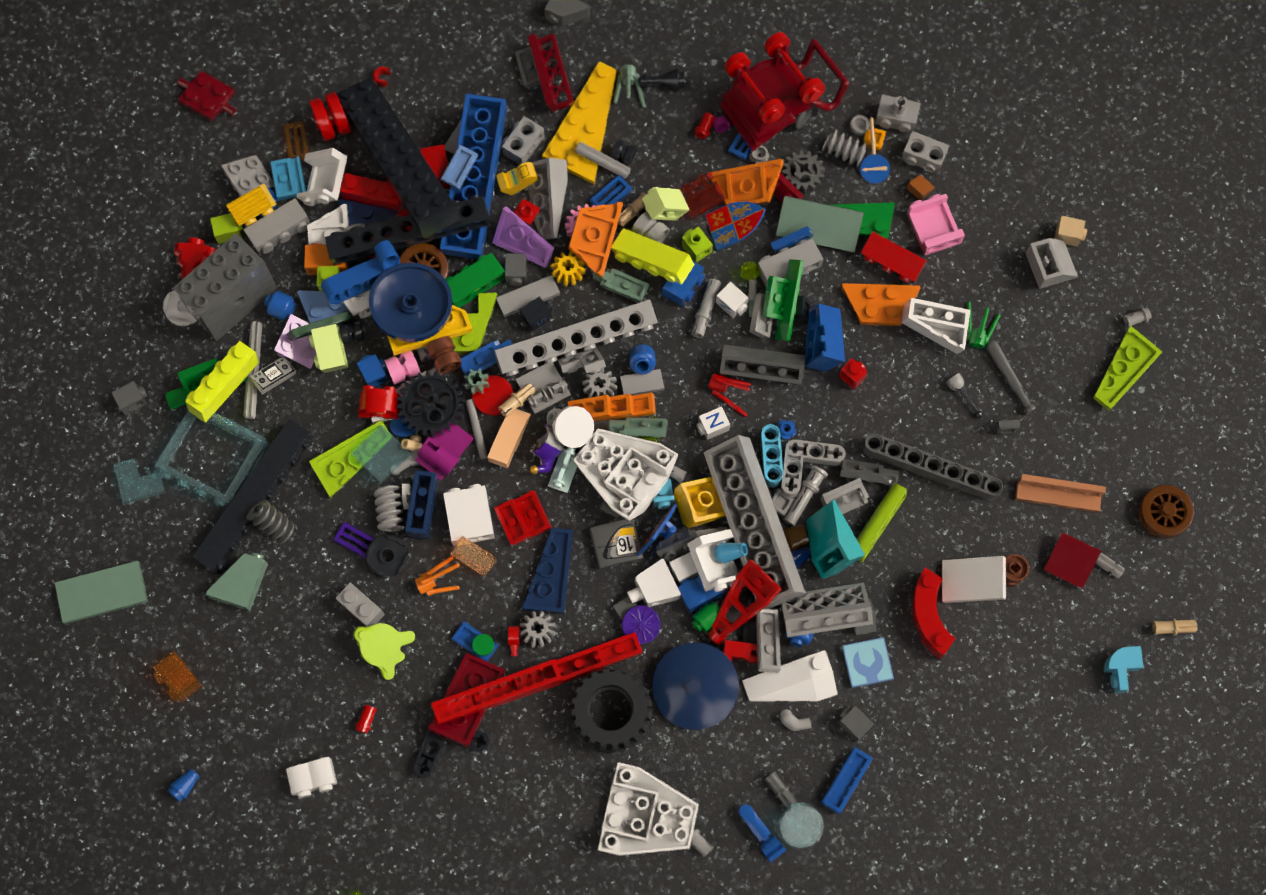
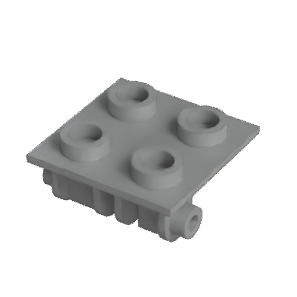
M256 155L221 165L226 177L230 179L231 185L234 186L235 191L239 193L240 197L262 184H265L267 189L275 187L272 178Z
M553 362L544 364L515 379L520 389L527 383H530L535 388V393L531 394L530 398L527 399L535 414L571 395L565 380H562Z

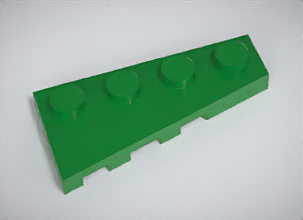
M895 203L832 204V206L864 212L858 236L869 238L873 231L888 239Z

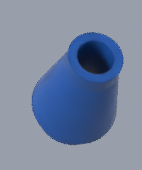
M189 769L169 785L170 788L167 792L177 801L181 802L183 798H187L194 784L199 779V775L192 769Z

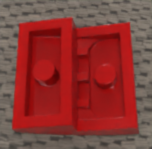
M534 490L515 500L510 499L494 508L512 546L552 528Z

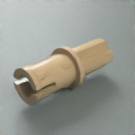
M641 193L635 201L627 204V208L620 214L618 220L620 226L624 227L635 216L640 215L639 212L645 208L642 200L646 196L645 193Z
M527 383L518 392L512 393L511 397L498 407L499 410H502L500 413L504 417H508L516 408L523 406V403L530 398V395L535 393V388L530 383Z
M1173 618L1172 621H1153L1152 628L1154 635L1173 634L1176 636L1178 633L1197 632V622L1195 620L1177 621Z

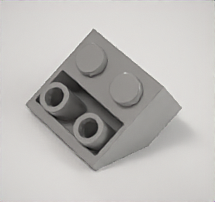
M1048 238L1030 243L1025 253L1039 289L1078 277L1064 240Z

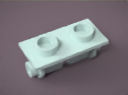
M568 447L567 450L563 449L560 453L548 487L568 493L577 469L573 460L578 453H575L573 448Z

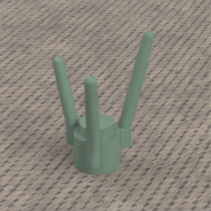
M624 65L620 69V75H618L613 103H617L622 82L626 85L627 98H630L631 85L635 82L641 106L644 108L645 102L639 82V75L636 74V67Z

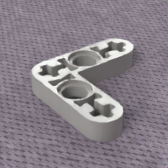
M803 440L789 441L786 444L784 453L781 493L787 498H794L799 494L803 462L838 466L845 458L844 448L835 444ZM792 447H796L797 453H792ZM807 448L805 455H803V449ZM815 448L821 452V455L813 457L809 451ZM825 450H827L826 458H824ZM834 452H838V459L834 458ZM796 465L798 471L790 473L787 470V466ZM790 479H794L793 491H789L788 488Z

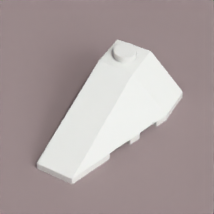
M825 650L782 665L779 673L764 672L742 680L749 701L818 702L837 695L833 671Z

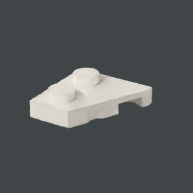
M342 204L337 209L307 225L309 245L312 243L326 245V236H330L331 233L337 231H347L346 228L349 226L347 204Z

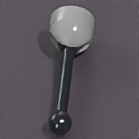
M960 373L950 378L946 382L948 387L954 391H960L975 412V417L978 419L982 418L983 412L976 408L963 390L964 380Z

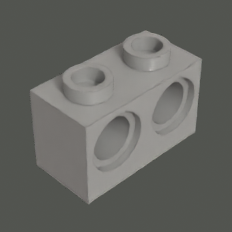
M525 116L521 121L515 123L512 129L513 132L509 137L506 136L501 144L503 155L519 165L527 162L545 137L544 128ZM525 131H530V132H532V133L529 134V135H524V134H523ZM515 146L521 147V148L518 149V150H513V149H512V148L515 147Z
M912 131L901 160H904L909 165L922 167L927 172L938 174L950 145ZM911 149H917L919 152H913ZM930 156H935V157H937L938 159H937V160H933V159L930 158Z

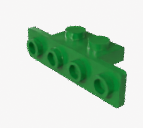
M789 259L786 279L776 276H769L762 316L778 319L776 340L790 341L793 332L794 315L796 314L797 297L800 292L799 286L803 273V260Z
M217 358L178 372L183 387L165 394L171 410L186 404L185 401L191 391H195L200 386L201 380L205 376H209L214 370V366L218 362Z

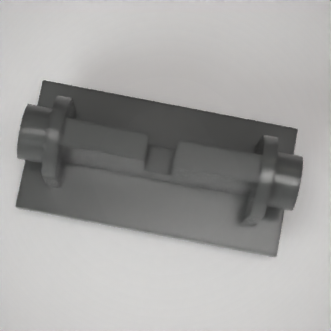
M688 529L677 534V542H675L673 536L660 541L656 545L658 556L661 559L664 558L666 562L689 553L690 550L687 544L698 537L695 529Z

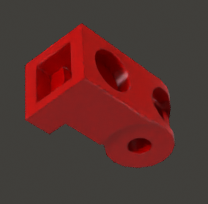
M725 640L723 653L731 661L739 660L745 661L749 665L757 664L756 644Z

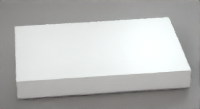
M993 556L942 560V602L954 603L1006 599V557Z

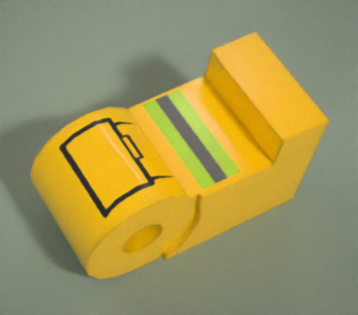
M531 162L522 163L507 173L502 172L496 175L501 192L511 196L533 184L538 179L534 165Z

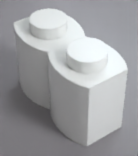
M330 757L286 769L291 793L294 796L298 795V798L311 796V792L318 789L320 792L332 790V786L337 784Z

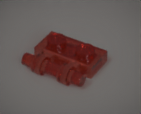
M711 171L705 175H699L697 180L690 184H684L683 188L680 189L683 197L685 195L688 196L685 201L690 209L687 212L692 220L727 200L717 181L710 185L708 184L709 181L714 179ZM700 186L704 187L703 189L693 194L692 191H694L695 189L699 188Z

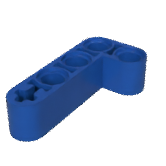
M381 241L375 246L376 258L331 276L322 282L321 288L330 304H339L371 290L376 279L384 271L401 264L400 258L390 241Z

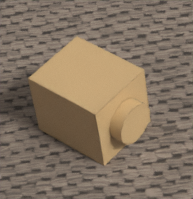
M1061 216L1057 223L1054 239L1064 240L1065 244L1078 247L1081 240H1085L1087 229L1084 228L1085 221Z

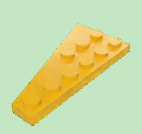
M600 61L542 155L543 159L555 158L566 160L568 172L595 185L598 164L576 153L575 149L579 142H583L599 152L602 149L617 70Z

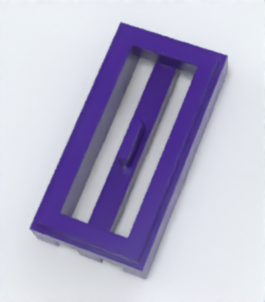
M343 522L333 540L366 559L365 552L340 539V536L366 550L368 545L345 533V528L369 542H372L374 538Z

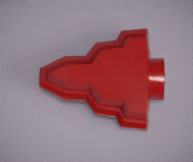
M189 238L187 243L175 244L174 254L178 257L177 263L182 268V280L215 252V248L204 245L205 242L199 238Z

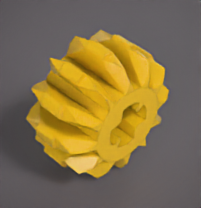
M571 251L568 256L562 252L561 258H554L555 263L551 265V269L554 270L552 276L557 277L558 284L564 281L565 286H568V282L575 286L576 280H582V275L586 272L585 268H583L585 263L577 256L573 257Z

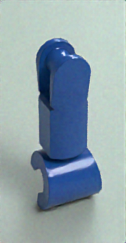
M742 805L740 807V817L759 842L762 841L760 847L769 862H772L787 850L774 835L769 836L771 834L761 819L758 818L751 806Z

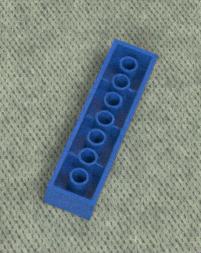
M466 94L457 149L459 145H462L478 153V157L460 190L450 186L449 197L452 201L461 202L468 200L471 196H483L490 215L507 103L506 99ZM465 211L462 216L468 217L472 211ZM488 226L444 237L441 239L440 250L444 255L478 260V258L483 256Z

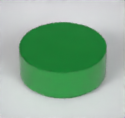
M480 634L473 640V650L479 656H488L494 650V641L489 635Z

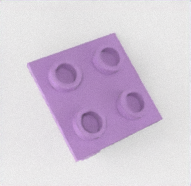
M291 314L274 351L278 352L277 355L279 357L286 356L311 369L314 363V356L317 353L316 349L311 347L309 335L293 341H289L287 333L292 329L309 323Z

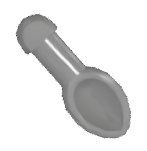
M411 451L405 460L397 465L394 464L390 469L391 474L399 475L401 471L409 466H418L419 464L415 461L418 451Z

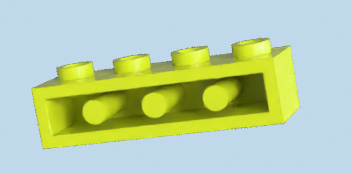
M624 228L611 246L618 261L622 263L626 261L637 269L643 268L654 276H663L671 283L675 281L683 284L694 267L689 254Z
M241 341L228 350L226 357L216 363L214 370L209 376L207 375L201 380L200 386L188 394L185 402L189 412L206 423L257 366L259 361L256 352Z

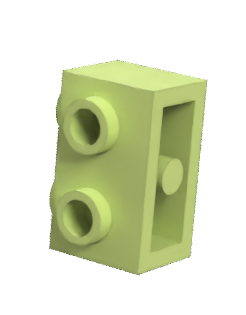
M654 187L642 198L645 209L651 219L676 221L690 210L680 189Z

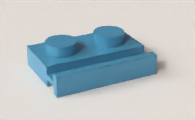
M299 156L294 159L287 158L271 162L278 201L295 198L297 193L306 192Z

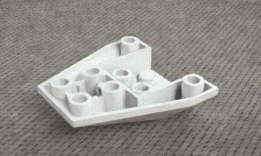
M597 429L573 461L614 512L630 521L644 513L653 501V498L656 497L668 481L678 454L660 443Z
M618 763L606 807L598 850L616 855L689 849L699 804L643 769Z

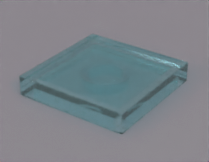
M382 425L351 453L380 483L389 477L411 455L408 450L401 447V443Z

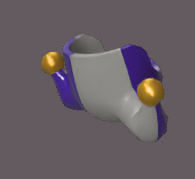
M547 424L544 425L547 432L539 438L538 449H530L531 453L540 458V466L533 465L530 467V472L533 475L550 472L555 458L562 452L564 447L563 444L556 440L553 434V427Z

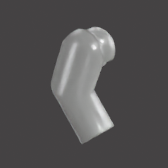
M783 710L780 714L782 724L791 731L811 728L810 718L797 719L790 710Z

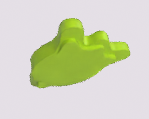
M378 623L366 627H357L353 632V637L357 641L361 653L360 656L363 660L378 667L382 677L390 680L395 675V665L405 658V654L400 651L401 646L412 643L415 639V634L409 630L399 632L390 625Z

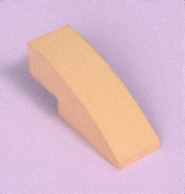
M515 409L504 419L488 454V462L505 468L509 467L531 416L530 413Z

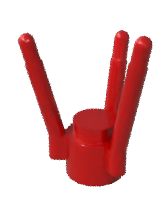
M714 373L708 387L713 390L712 395L719 397L737 412L747 417L748 414L722 395L721 391L725 393L728 386L749 391L750 388L746 386H751V383Z

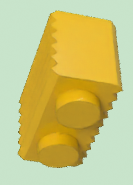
M262 184L226 206L238 226L245 223L247 227L257 221L256 216L262 214L264 217L273 212L272 207L277 204L266 185Z

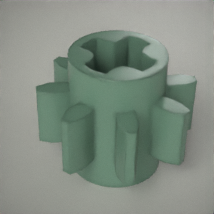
M481 368L478 371L470 369L469 376H464L465 381L468 382L464 385L465 389L471 388L472 395L475 392L483 394V389L489 387V383L485 381L489 378L488 374L483 375Z

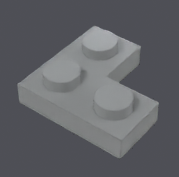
M597 347L558 359L563 373H573L581 367L584 368L586 373H597L601 371V368L606 367Z

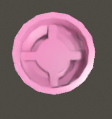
M412 350L401 353L399 358L393 356L384 360L394 385L405 381L407 376L415 377L420 372Z

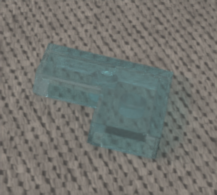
M134 458L114 464L124 504L165 493L160 472L140 477Z

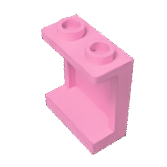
M936 194L925 201L917 200L911 203L908 208L907 216L924 256L961 244L964 239L963 230H958L947 205V194L941 196Z

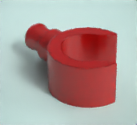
M379 67L374 71V78L372 79L376 85L387 87V81L380 80L378 77L381 74L391 75L390 70L387 67Z
M509 626L508 645H510V655L517 656L518 645L520 644L519 626Z

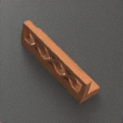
M1022 474L1017 480L1015 500L1099 513L1101 497L1105 494L1106 487Z

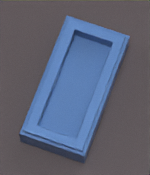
M459 145L441 181L460 190L478 157V153Z

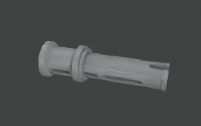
M815 465L811 466V472L807 479L802 481V489L783 519L784 522L795 527L812 495L818 493V487L822 480L828 476L826 471Z

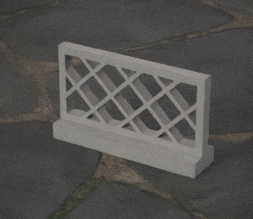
M864 583L806 591L802 595L781 603L787 637L873 624L871 604L868 600ZM861 591L857 596L851 594L852 592ZM831 595H839L836 599L830 597ZM817 598L815 602H812L809 599ZM845 598L851 600L848 604L842 602ZM795 601L796 603L794 605H790L786 602ZM824 601L830 603L827 607L821 605ZM802 605L808 606L806 610H803L800 607Z

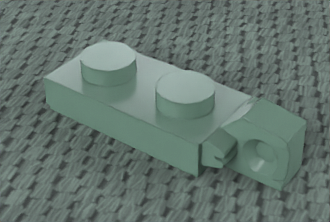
M613 268L612 270L607 269L602 278L593 273V279L601 282L600 286L637 303L643 301L649 288L648 283Z
M626 417V420H610L609 431L632 437H666L668 421L661 418Z

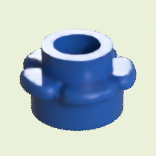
M781 420L778 423L782 439H790L796 434L795 424L792 421Z

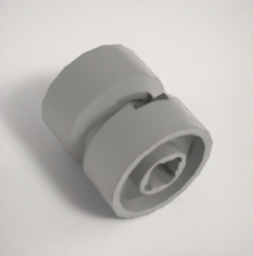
M647 211L636 220L632 227V232L660 243L665 240L670 231L664 223L657 222V219H651Z

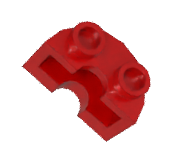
M363 386L359 396L357 418L382 417L384 419L399 420L397 405L400 402H398L397 397L401 396L396 393V388L386 386L383 389H375L374 386Z

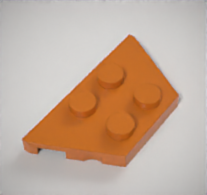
M776 159L710 172L708 177L713 181L727 205L735 202H751L757 205L770 203L783 166V160Z
M623 202L585 207L578 210L568 249L601 278L605 272Z
M842 283V291L845 292L849 299V304L852 310L855 311L860 325L901 326L904 303L911 298L915 299L920 290V286Z

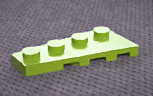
M1130 326L1093 398L1110 411L1159 357L1162 351Z
M380 420L309 462L331 498L393 438L383 421Z

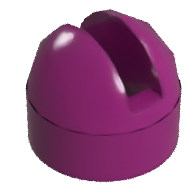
M721 115L719 118L715 117L713 126L717 133H723L730 128V123L725 116Z

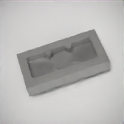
M759 293L755 297L750 333L766 339L770 338L773 318L762 316L765 295Z

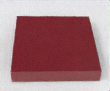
M1062 532L1044 571L1083 589L1101 550Z

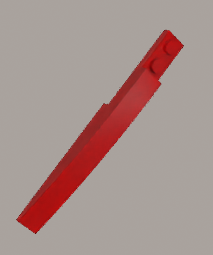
M634 632L556 661L553 659L431 703L438 724L445 723L590 675V672L594 670L601 671L604 667L640 655L643 651Z

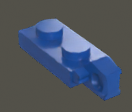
M509 339L502 344L498 340L493 341L461 358L462 365L460 367L464 375L469 376L470 369L473 371H478L479 368L484 370L497 363L493 351L512 345L511 340Z

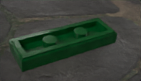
M347 311L292 329L287 333L289 341L311 335V329L334 324L339 326L349 320V313Z

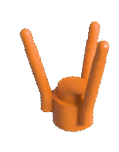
M450 556L429 571L421 574L419 578L415 579L420 593H427L430 596L435 593L458 590L459 586L433 589V587L436 586L434 579L453 571L460 564L457 563L432 575L453 560V557Z

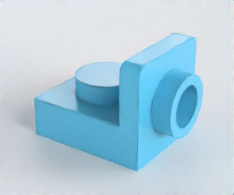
M668 479L656 497L653 498V507L667 509L674 504L675 499L671 479Z

